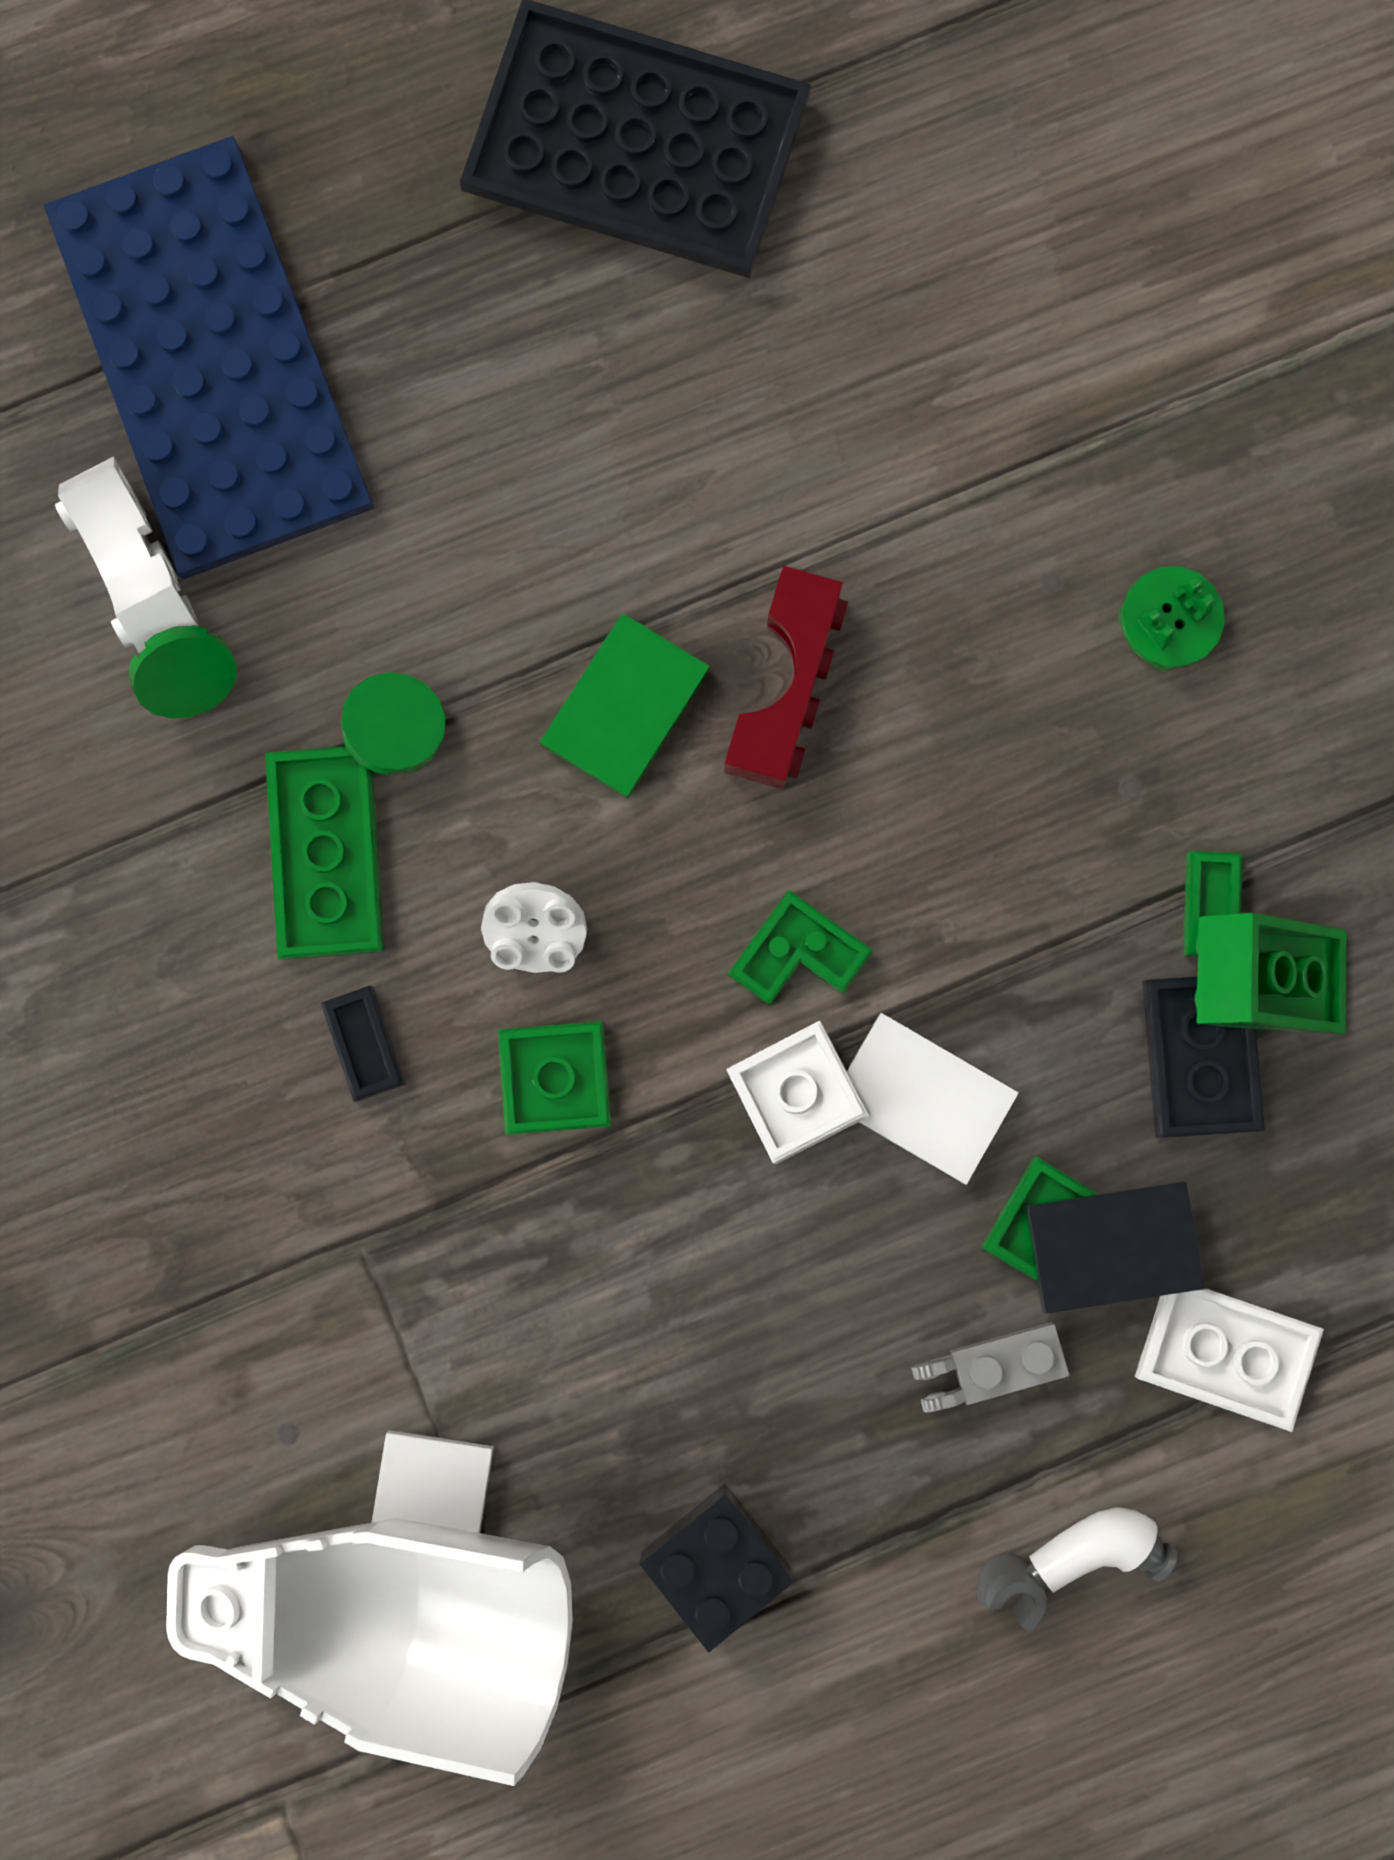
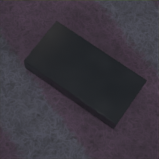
M370 985L321 1002L354 1102H359L406 1085L373 986Z

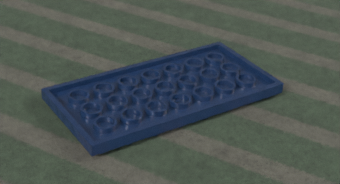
M234 135L43 205L175 568L183 580L375 509Z

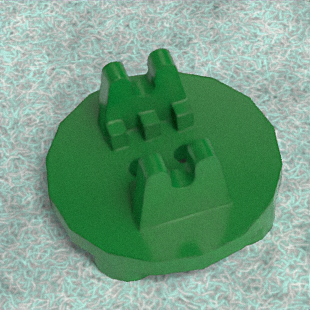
M1181 566L1159 567L1142 575L1126 593L1123 605L1118 613L1122 633L1130 649L1145 662L1152 664L1161 671L1186 668L1204 659L1219 642L1225 625L1224 605L1215 586L1199 572ZM1162 606H1168L1170 612L1165 613L1162 610ZM1175 622L1182 623L1183 628L1177 629Z

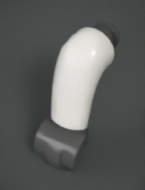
M1110 1508L1090 1515L1057 1535L1029 1556L1032 1562L1031 1565L1023 1557L1016 1554H1000L992 1557L983 1565L978 1574L979 1582L977 1584L976 1596L981 1606H987L988 1610L1002 1608L1006 1600L1012 1595L1023 1593L1012 1609L1021 1627L1031 1633L1046 1611L1047 1598L1044 1591L1046 1588L1049 1587L1054 1593L1079 1577L1103 1566L1117 1567L1123 1572L1132 1571L1136 1568L1140 1572H1145V1575L1154 1582H1160L1175 1567L1178 1553L1174 1547L1168 1543H1163L1162 1539L1157 1536L1158 1528L1156 1522L1146 1515L1132 1509Z

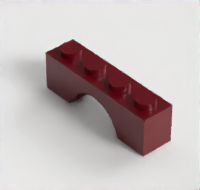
M782 566L768 614L767 628L775 633L788 648L793 661L794 677L788 690L774 704L759 711L739 714L724 763V773L782 790L784 789L787 776L798 778L806 748L796 746L802 727L812 729L820 699L811 697L816 678L826 680L834 650L825 648L830 629L841 630L849 602L839 599L843 582Z

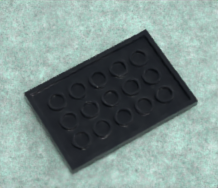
M522 0L460 179L461 190L750 279L810 96L811 84L539 2Z

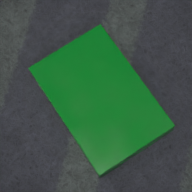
M622 613L539 743L545 749L626 799H629L707 676L710 666Z

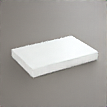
M882 1013L877 1017L847 1069V1073L869 1114V1117L859 1122L860 1124L966 1185L1018 1095L1017 1091Z
M1206 1288L1160 1296L1135 1377L1292 1432L1324 1329Z

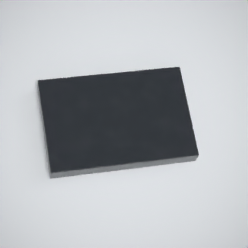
M1198 976L1142 981L1155 1138L1265 1131L1256 1029L1197 1024L1195 993Z
M1181 1181L1025 1205L1042 1312L1045 1314L1205 1289L1187 1182Z

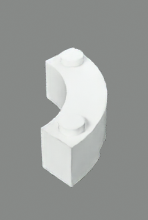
M114 456L59 484L58 497L61 501L55 504L57 512L70 532L78 529L89 549L114 606L117 618L111 620V624L125 648L128 649L135 646L140 654L146 648L144 643L154 634L172 627L199 626L189 599L186 595L181 597L178 593L181 590L177 580L179 576L165 548L159 540L150 544L146 535L152 532V528L146 518L147 514Z

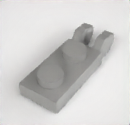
M1052 1322L950 1350V1355L919 1363L911 1368L916 1380L933 1379L955 1369L960 1387L944 1392L931 1393L924 1399H921L923 1411L926 1413L954 1407L963 1402L966 1405H970L1070 1376L1056 1327Z

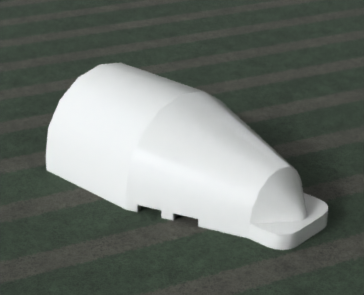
M394 1518L245 1545L229 1550L206 1545H195L176 1556L169 1566L166 1629L168 1639L178 1654L190 1660L213 1664L269 1698L276 1694L301 1708L300 1716L309 1722L316 1724L321 1720L345 1734L344 1742L358 1751L515 1786L524 1776L542 1748L557 1710L568 1665L573 1622L571 1581L563 1556L550 1546Z

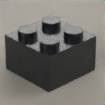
M725 1483L641 1552L639 1564L708 1653L794 1583L791 1566Z

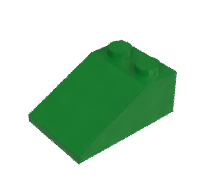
M1257 913L1199 917L1198 937L1196 940L1198 978L1195 993L1197 1024L1229 1028L1346 1034L1347 930Z

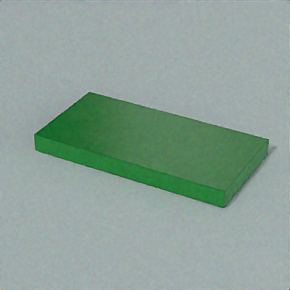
M345 746L265 753L277 959L292 960L384 952L373 771L360 765Z

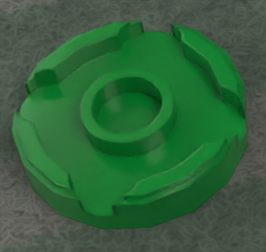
M195 625L172 627L154 634L144 643L146 648L138 657L135 653L129 667V681L140 705L154 715L170 719L194 717L213 709L227 697L236 682L237 665L226 640L220 635L217 637L209 634L206 628Z
M386 672L366 678L351 690L342 709V737L346 749L360 765L378 774L391 775V772H405L404 774L418 771L433 760L443 742L446 717L440 699L427 684L408 674Z

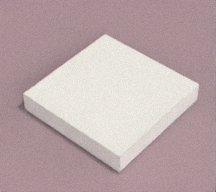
M820 1021L726 1069L772 1163L775 1165L869 1117L861 1098Z
M389 1430L386 1432L372 1522L400 1518L480 1533L494 1446Z

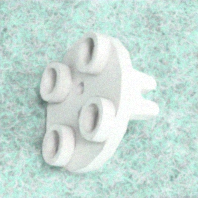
M531 882L513 884L497 892L485 907L481 931L485 945L491 951V960L496 966L506 970L518 969L532 973L548 971L560 973L570 970L574 965L575 958L583 950L587 934V924L584 911L570 894H566L554 886Z

